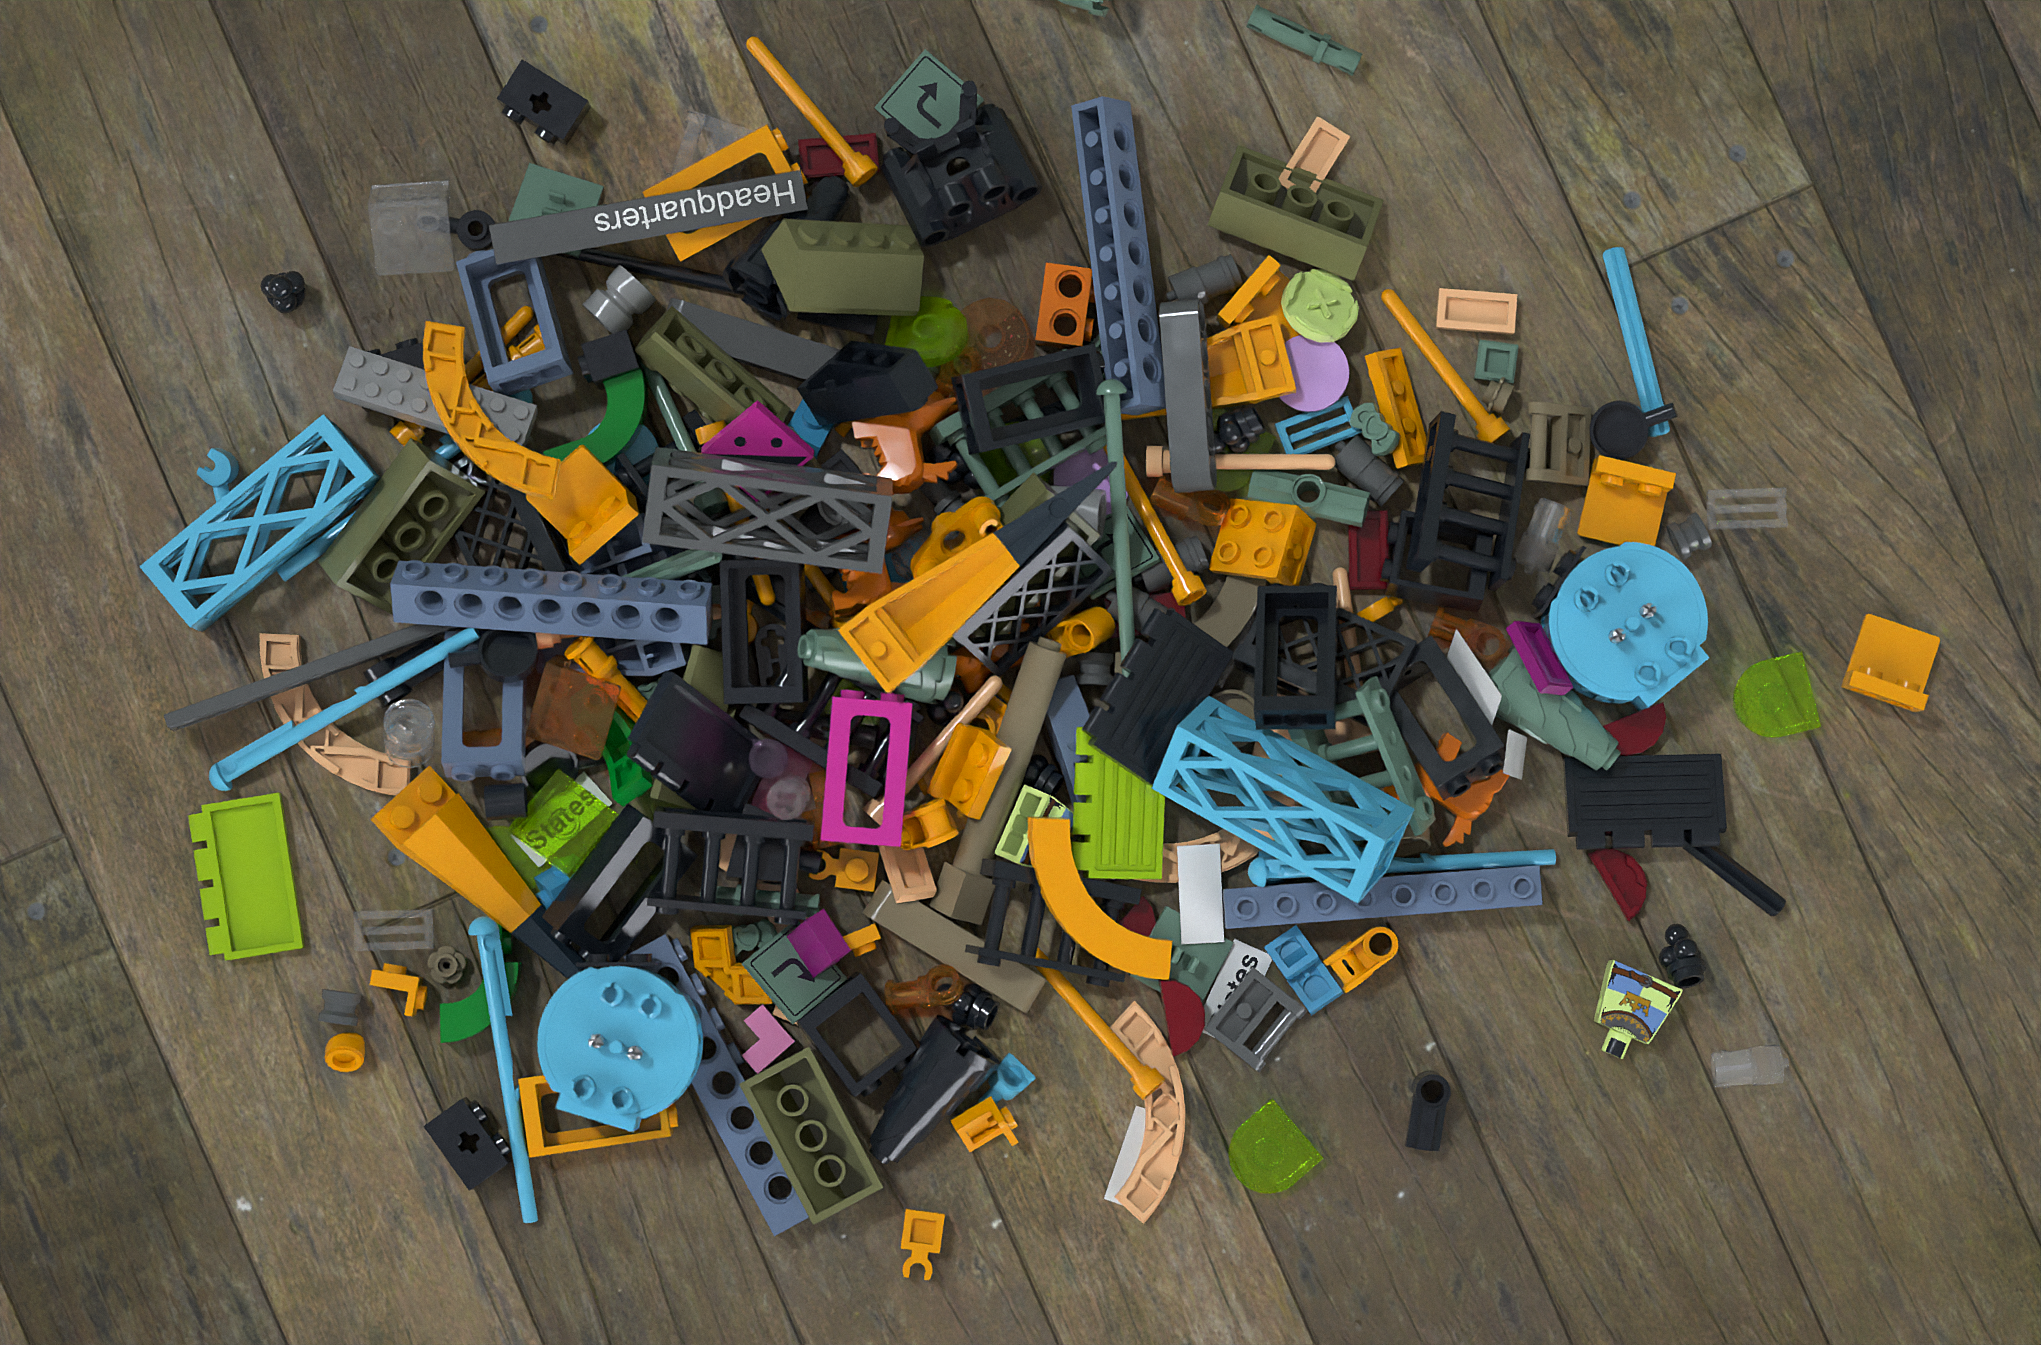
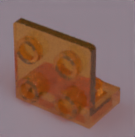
M557 654L545 664L525 736L594 760H599L604 751L621 692V686L570 669L572 659L568 660L565 656Z

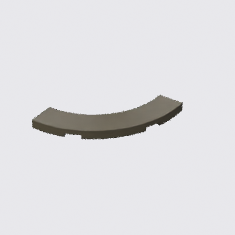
M1227 575L1218 597L1194 625L1228 648L1252 618L1257 608L1258 586H1266L1267 580ZM1115 652V673L1122 674L1120 666L1121 652Z

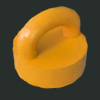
M351 1032L337 1034L326 1044L325 1062L332 1069L340 1072H351L363 1065L365 1041L361 1035Z

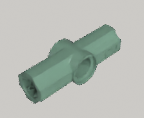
M1254 470L1247 498L1250 501L1298 505L1311 519L1319 517L1362 527L1368 512L1370 492L1323 482L1320 477L1314 474L1297 476L1276 470ZM1306 491H1314L1319 495L1311 503H1306L1299 499V496Z

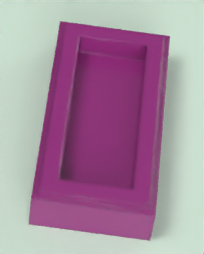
M1514 621L1506 628L1539 693L1565 695L1573 688L1572 682L1565 669L1559 663L1555 652H1553L1550 646L1551 643L1540 623Z

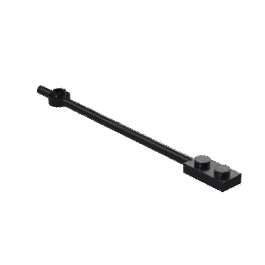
M472 210L465 213L460 219L426 211L420 212L418 226L457 234L462 244L470 250H485L492 245L489 225L496 223L484 211ZM474 223L483 225V232L478 236H472L469 232L470 226ZM593 247L582 249L579 258L565 253L553 254L611 268H617L621 265L630 272L741 296L746 294L741 286L733 293L722 275ZM798 312L797 321L874 337L878 315Z

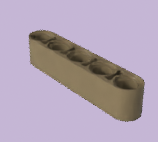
M884 880L880 882L862 914L1026 1014L1047 981L1019 962L1001 959L1000 967L977 963L978 955L965 952L966 944L984 948V941L917 900L896 903L891 885Z

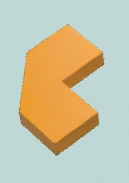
M695 925L690 929L694 967L706 978L709 976L725 991L724 995L735 1005L774 1003L743 967L742 963H736L732 925Z

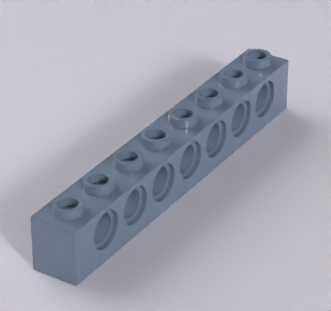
M1101 96L1072 105L1071 108L1101 350L1105 364V380L1116 379L1124 384L1127 393L1120 394L1121 414L1138 416L1166 408L1163 359L1131 105L1127 101Z
M411 560L398 561L390 583L393 622L703 645L708 643L713 624L712 583L697 582L695 580L678 581L657 579L655 577L636 578L622 577L615 574L594 575L580 574L574 571L552 572L533 568L524 570L501 568L498 566H467L458 563H425Z
M1539 865L1381 877L1359 903L1320 882L1222 890L1225 929L1543 905Z
M665 934L630 953L652 954V962L662 961L661 966L635 967L644 968L657 974L664 967H672L677 971L679 982L676 987L680 992L688 994L696 1006L702 1025L703 1036L710 1037L715 1041L717 1048L715 1055L710 1059H701L698 1071L691 1083L773 1235L776 1236L809 1218L793 1186L790 1195L785 1198H777L771 1194L769 1189L771 1179L776 1176H784L789 1179L774 1150L772 1159L767 1163H757L752 1159L750 1150L755 1142L765 1141L770 1144L755 1114L753 1124L746 1129L736 1127L732 1121V1113L735 1108L746 1106L752 1110L739 1085L747 1080L739 1068V1065L745 1062L734 1042L726 1044L720 1032L726 1026L717 1009L713 1007L708 1010L701 996L706 994L707 991L698 974L695 972L689 975L682 961L688 959V956L679 939L675 938L671 941L668 934ZM720 1071L731 1073L735 1079V1087L729 1094H721L713 1086V1079Z

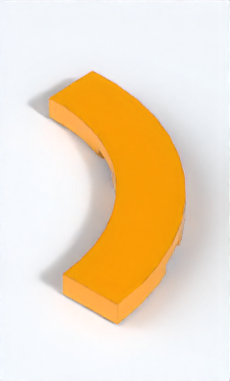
M426 321L423 337V362L426 381L436 412L452 440L471 461L496 480L526 494L554 501L561 465L560 459L531 451L511 441L494 427V424L478 405L468 384L464 365L465 327Z
M1028 816V845L1031 864L1035 869L1041 888V895L1051 914L1063 930L1091 955L1115 968L1142 977L1169 980L1172 941L1141 935L1124 928L1107 916L1088 894L1074 863L1070 841V819Z

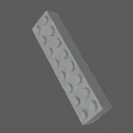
M349 346L333 389L336 399L448 434L433 405L424 369ZM469 384L475 400L484 414L494 424V427L511 441L526 448L538 415L537 405Z

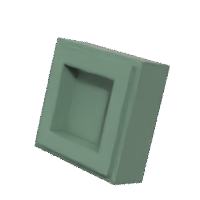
M1480 339L1474 380L1488 382L1492 380L1499 383L1500 379L1505 377L1504 382L1513 385L1519 345Z

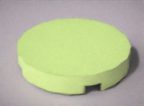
M1311 269L1310 272L1295 274L1283 290L1281 299L1284 317L1291 327L1303 337L1316 342H1334L1345 337L1357 321L1359 311L1357 300L1354 302V298L1351 295L1352 289L1347 282L1323 269Z

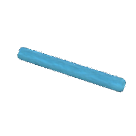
M1614 247L1603 252V259L1641 409L1647 412L1664 406L1625 250L1623 247ZM1668 421L1650 427L1649 436L1657 437L1667 434L1670 430Z

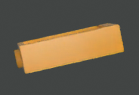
M767 123L646 188L642 193L645 197L691 189L756 153L766 155L776 174L801 170L797 162L792 165L789 164L783 151L789 148L778 127L771 130ZM801 170L803 185L808 182ZM760 218L700 228L689 234L684 231L666 234V237L681 262Z
M544 1075L518 1079L529 1158L670 1137L673 1135L672 1128L679 1127L676 1103H673L650 1118L641 1120L639 1129L633 1132L612 1125H603L550 1133L545 1129L541 1100L546 1094L558 1092L551 1089Z

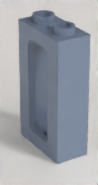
M494 249L488 251H475L469 254L467 258L456 261L488 384L494 392L510 396L573 374L542 257L496 265ZM523 274L527 280L545 350L509 361L490 289L495 282Z
M478 630L481 637L487 630ZM445 631V640L461 631ZM480 639L459 651L478 649ZM446 657L444 659L441 761L446 778L452 777L456 781L465 782L474 780L475 777H492L496 780L506 781L515 778V776H525L527 677L518 682L503 683L501 743L495 747H466L463 744L465 667L450 668L449 659Z

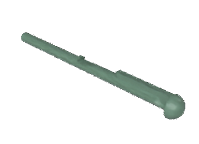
M1107 379L1098 386L1096 395L1104 396L1108 463L1118 462L1116 468L1109 474L1114 545L1113 564L1116 575L1122 663L1135 641L1120 394L1127 393V390L1119 380ZM1122 668V675L1128 677L1130 673Z

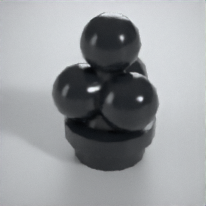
M289 271L277 275L269 274L261 281L262 293L267 297L268 302L280 313L287 314L296 310L305 299V281L299 272Z
M1250 404L1245 408L1239 406L1233 410L1234 413L1225 412L1219 416L1217 420L1219 432L1214 431L1215 454L1222 453L1225 450L1226 444L1232 452L1240 454L1249 448L1250 442L1255 443L1260 440L1259 435L1266 432V427L1253 405Z
M946 441L937 447L934 445L929 451L927 457L933 461L932 464L949 461L957 462L958 466L952 473H949V479L943 480L945 483L954 485L963 478L967 487L976 490L981 488L955 444L951 446Z
M952 682L944 700L936 699L938 704H926L927 713L935 724L947 726L968 701L964 699L958 686Z
M1039 754L1032 755L1019 793H1021L1023 786L1027 785L1055 797L1064 781V775L1058 772V767L1048 764L1044 756Z
M1677 923L1670 925L1665 931V940L1670 946L1663 948L1659 953V963L1666 969L1668 979L1673 981L1674 986L1683 989L1703 982L1705 979L1703 973L1706 967L1704 960L1701 959V952L1696 942L1688 938L1689 933L1686 927Z
M944 983L938 986L935 991V998L941 1006L952 1007L951 1017L953 1021L958 1025H967L974 1030L978 1028L988 1030L999 1010V1002L993 1000L990 993L982 991L981 987L974 983L965 984L959 992L953 984Z

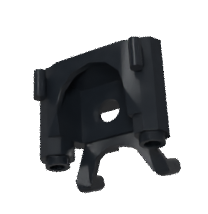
M973 81L963 83L962 93L960 94L959 120L943 136L931 137L929 139L919 138L899 124L895 118H888L884 122V130L887 136L901 147L894 148L884 154L882 158L884 162L881 169L919 245L925 248L956 238L1018 208L1026 201L1040 194L1043 187L1004 110L992 103L977 109V87ZM955 159H964L970 164V168L951 177L947 173L949 163Z

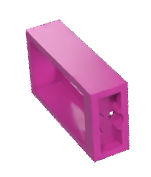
M841 690V697L832 698L821 830L822 841L901 847L912 703H904L905 695L881 693V699L878 701L866 700L864 691ZM856 715L885 717L890 721L883 821L878 828L847 826L843 822L851 719Z

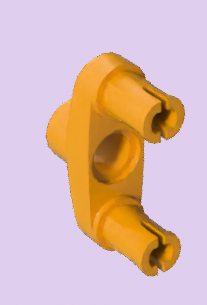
M976 497L955 512L948 511L938 515L932 522L931 535L911 559L910 570L913 578H917L1002 528L1000 511L995 502L988 497ZM960 531L956 538L944 540L950 532Z

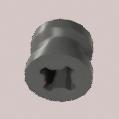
M1696 512L1688 515L1686 521L1680 524L1673 522L1666 526L1671 543L1682 560L1691 557L1692 552L1697 549L1704 551L1712 547L1708 531Z
M1086 652L1076 655V661L1080 665V673L1075 679L1078 685H1109L1113 678L1111 675V665L1115 663V654Z
M323 989L321 997L325 1003L324 1009L319 1012L318 1021L357 1026L358 1017L355 1014L356 1006L361 1003L362 994Z

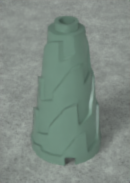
M840 628L811 629L806 635L801 636L798 643V656L803 659L805 665L835 673L843 678L860 681V684L884 690L838 630ZM952 637L923 668H920L895 688L892 693L905 695V698L921 703L938 704L936 699L944 700L953 682L957 656L947 655V645L956 646L955 639Z
M1512 644L1507 650L1509 653L1508 657L1500 658L1488 674L1502 695L1495 716L1515 725L1544 744H1550L1562 753L1575 757L1594 770H1598L1600 767L1608 770L1621 753L1616 748L1619 742L1601 725L1596 716L1582 704V700L1574 691L1570 690L1565 695L1539 693L1514 644Z

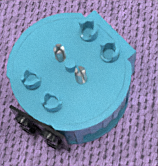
M1624 542L1618 547L1599 551L1575 566L1586 547L1581 546L1574 552L1569 549L1567 553L1563 554L1552 571L1558 575L1554 583L1548 582L1546 585H1543L1532 601L1531 605L1537 609L1531 617L1535 619L1541 615V626L1551 643L1550 646L1553 652H1555L1559 663L1565 669L1572 682V689L1599 702L1624 704L1630 701L1640 711L1649 708L1710 658L1700 646L1706 640L1708 629L1705 599L1692 573L1677 558L1652 545L1639 542Z
M586 954V962L576 963V967L590 968L568 979L551 997L539 1024L537 1048L539 1062L545 1079L553 1091L560 1093L556 1109L633 1132L639 1129L642 1118L646 1119L663 1111L678 1100L690 1086L698 1071L703 1052V1031L700 1017L688 994L680 992L673 983L663 976L644 968L635 967L661 966L662 961L652 962V954H626V962H613V954Z

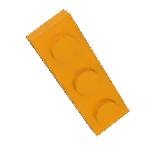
M1401 348L1383 350L1366 355L1365 360L1379 405V412L1384 415L1386 423L1390 424L1393 430L1400 434L1399 444L1391 453L1396 468L1423 464L1427 438Z

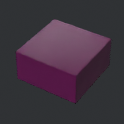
M824 909L804 920L787 936L813 978L833 967L851 951Z

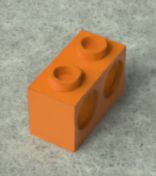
M1046 262L1035 345L1073 349L1081 347L1083 341L1091 342L1094 319L1086 318L1088 302L1096 303L1093 279H1091V268ZM1072 278L1080 283L1082 290L1079 295L1069 298L1060 292L1059 285L1065 279ZM1061 317H1069L1075 322L1076 330L1070 336H1061L1054 329L1055 321Z

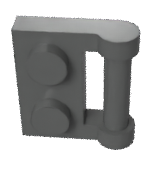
M1251 967L1204 1029L1257 1072H1260L1266 1065L1264 1062L1265 1058L1297 1018L1301 1020L1308 1010L1258 970ZM1278 1002L1285 1009L1252 1051H1250L1243 1043L1273 1005Z

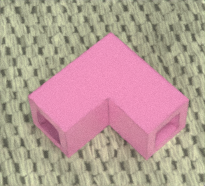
M764 1004L744 1020L760 1040L741 1056L759 1074L795 1042L794 1038Z

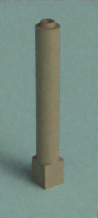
M1041 636L1037 643L1029 641L996 736L1012 750L980 820L968 817L953 863L944 862L936 886L937 891L930 903V907L950 918L982 925L995 887L992 884L993 878L980 874L983 858L996 860L997 855L994 852L1013 811L1067 656L1066 653L1060 651L1062 644Z

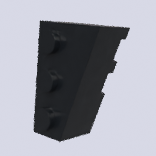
M851 340L804 381L797 390L820 426L912 412L923 407L928 402V396L939 387L916 349Z

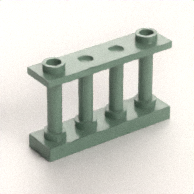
M1062 371L1003 385L985 395L983 399L990 429L1006 426L1001 419L1003 415L1001 409L1012 402L1016 408L1020 406L1028 420L1043 417V413L1033 399L1036 396L1033 390L1043 384H1046L1048 389L1053 388L1067 411L1077 408L1080 402L1066 381L1067 373ZM959 411L937 423L928 433L936 447L946 441L951 446L955 444L986 494L985 497L992 499L998 509L1010 498L1009 495L1015 492L1033 472L1041 477L1087 450L1089 455H1092L1107 445L1105 426L1099 430L1094 425L1078 429L1083 439L1064 449L1056 434L1043 437L1040 440L1051 458L1034 468L1031 467L1018 444L1002 447L1003 452L1019 477L999 487L979 453L969 455Z
M1377 676L1367 680L1355 692L1358 699L1336 704V721L1364 713L1372 735L1332 745L1329 743L1324 729H1287L1292 742L1338 767L1337 760L1379 749L1387 770L1360 777L1359 779L1378 789L1394 785L1400 801L1415 809L1409 821L1415 836L1421 835L1436 820L1433 802L1425 794L1390 710L1389 696L1381 688ZM1302 763L1303 767L1311 768L1306 764ZM1321 791L1331 803L1356 808L1348 791ZM1384 810L1388 815L1391 813L1389 810ZM1365 840L1352 841L1356 845L1360 846Z

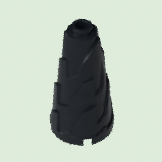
M834 175L830 176V178L824 177L819 182L815 181L805 192L807 210L784 213L775 221L768 223L743 251L731 259L723 270V278L732 292L735 293L739 286H741L746 293L741 301L768 318L780 321L784 317L785 320L791 312L761 249L784 219L839 222L850 206L848 203L850 199L848 194L849 186L841 178Z
M937 1015L928 1026L919 1041L920 1047L901 1074L903 1078L884 1105V1113L869 1138V1142L872 1145L869 1152L884 1164H888L890 1161L898 1163L917 1143L923 1142L946 1115L950 1116L971 1092L979 1089L1000 1064L998 1057L987 1045L976 1036L973 1039L965 1034L967 1029L945 1016Z

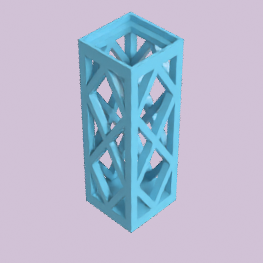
M323 414L139 567L188 626L203 632L276 572L277 568L299 553L364 499L380 480V477L338 426ZM325 442L333 450L311 454ZM327 469L314 508L278 513L291 474ZM348 470H350L355 478L343 487ZM276 482H278V483H277V486H276V489H275V492H274V494H273V497H272V500H271V503H270V506H269L267 515H265L266 510H267V507H268V504H269V502H270V499H271V496H272V493H273V490H274V487H275V484H276ZM261 496L254 517L232 520ZM295 527L264 553L271 531ZM258 533H260L259 538H258L257 543H256V546H255V549H254V552H253V555H252V558H251V561H250V564H249V566L247 567L248 562H249V559H250V556H251V553H252V551H253V548H254V545H255V542H256V539H257V536H258ZM247 535L234 574L199 579L213 539ZM199 547L198 552H197V555H196V558H195V560H194V563H193V566H192V569H191V572H190V575H189V578H188V581H185V580H186V577H187V574H188V571H189V569H190V566H191V563H192V560H193L195 551H196V549ZM180 563L177 575H175L171 569ZM215 593L202 605H200L197 602V600L193 597L196 595Z
M1210 696L1205 698L1177 725L1152 786L1153 790L1356 903H1359L1387 872L1415 810L1272 730H1256L1254 720ZM1232 742H1259L1270 759L1241 753ZM1205 750L1212 754L1214 757L1200 756L1202 751ZM1291 757L1297 759L1298 761L1306 764L1311 768L1297 765ZM1180 783L1187 792L1176 787V785ZM1206 789L1236 795L1245 807H1218ZM1263 791H1279L1301 803L1302 806H1286L1264 794ZM1321 791H1348L1360 809L1331 803ZM1381 806L1391 811V813L1388 815ZM1253 829L1268 832L1275 841L1271 840L1270 838L1262 835L1261 833ZM1295 838L1324 844L1334 856H1307ZM1352 840H1368V843L1364 849L1356 845Z

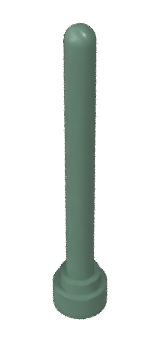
M635 352L678 450L697 452L662 375L658 371H652L647 368ZM696 481L694 482V485H697L704 481ZM717 487L695 496L696 498L693 500L694 504L709 516L721 512L728 506V500L723 490Z

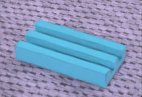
M1348 396L1339 399L1332 406L1324 410L1304 412L1274 424L1286 454H1309L1362 433L1361 429L1351 426L1350 429L1293 450L1291 445L1294 442L1346 422L1350 423L1353 408ZM1342 407L1346 413L1289 436L1286 432L1287 428Z

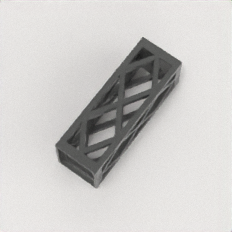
M655 447L642 543L882 574L892 503L893 478ZM668 477L677 478L667 483ZM696 481H704L681 492L677 491V489ZM735 486H741L759 501L754 502ZM719 487L744 507L714 520L689 499ZM761 489L773 490V491H780V492H778V493H776V494H774V495L769 496L768 494H766V493H765L763 490H761ZM800 494L807 495L784 506L779 504ZM838 499L846 501L854 509L860 512L861 515H857L854 511H852ZM823 500L847 519V521L816 533L792 513ZM865 503H872L873 508L871 509ZM674 505H680L699 521L689 519L675 508ZM663 512H665L670 517L663 516ZM753 514L756 516V518L737 526L730 525ZM782 518L801 534H795L778 519ZM767 524L774 531L757 528ZM854 528L861 530L842 539H833V537Z

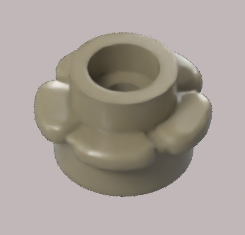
M1502 377L1499 383L1491 380L1482 402L1488 404V413L1495 411L1502 415L1510 401L1515 386L1504 382L1505 377Z
M452 946L440 947L438 952L431 953L427 962V966L431 970V978L439 984H444L445 982L454 984L460 981L463 977V969L467 965L464 955L456 952V949ZM444 962L450 963L449 969L443 967Z

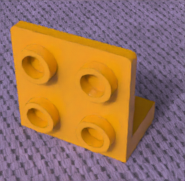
M1270 255L1267 256L1218 313L1216 321L1224 328L1229 329L1238 324L1277 315L1284 343L1293 337L1301 335L1291 327L1284 317L1281 306L1283 290L1290 282V279L1279 271L1281 265Z
M584 445L577 447L561 461L554 501L525 494L526 499L567 539L569 555L579 565L639 515L636 497Z
M1599 455L1593 461L1577 535L1618 546L1624 542H1639L1655 546L1667 492L1673 489L1676 473Z
M1231 498L1225 510L1209 569L1217 574L1266 579L1270 584L1299 586L1317 523L1298 505Z
M1866 614L1841 687L1912 712L1923 711L1929 696L1923 694L1940 643V638L1872 614Z

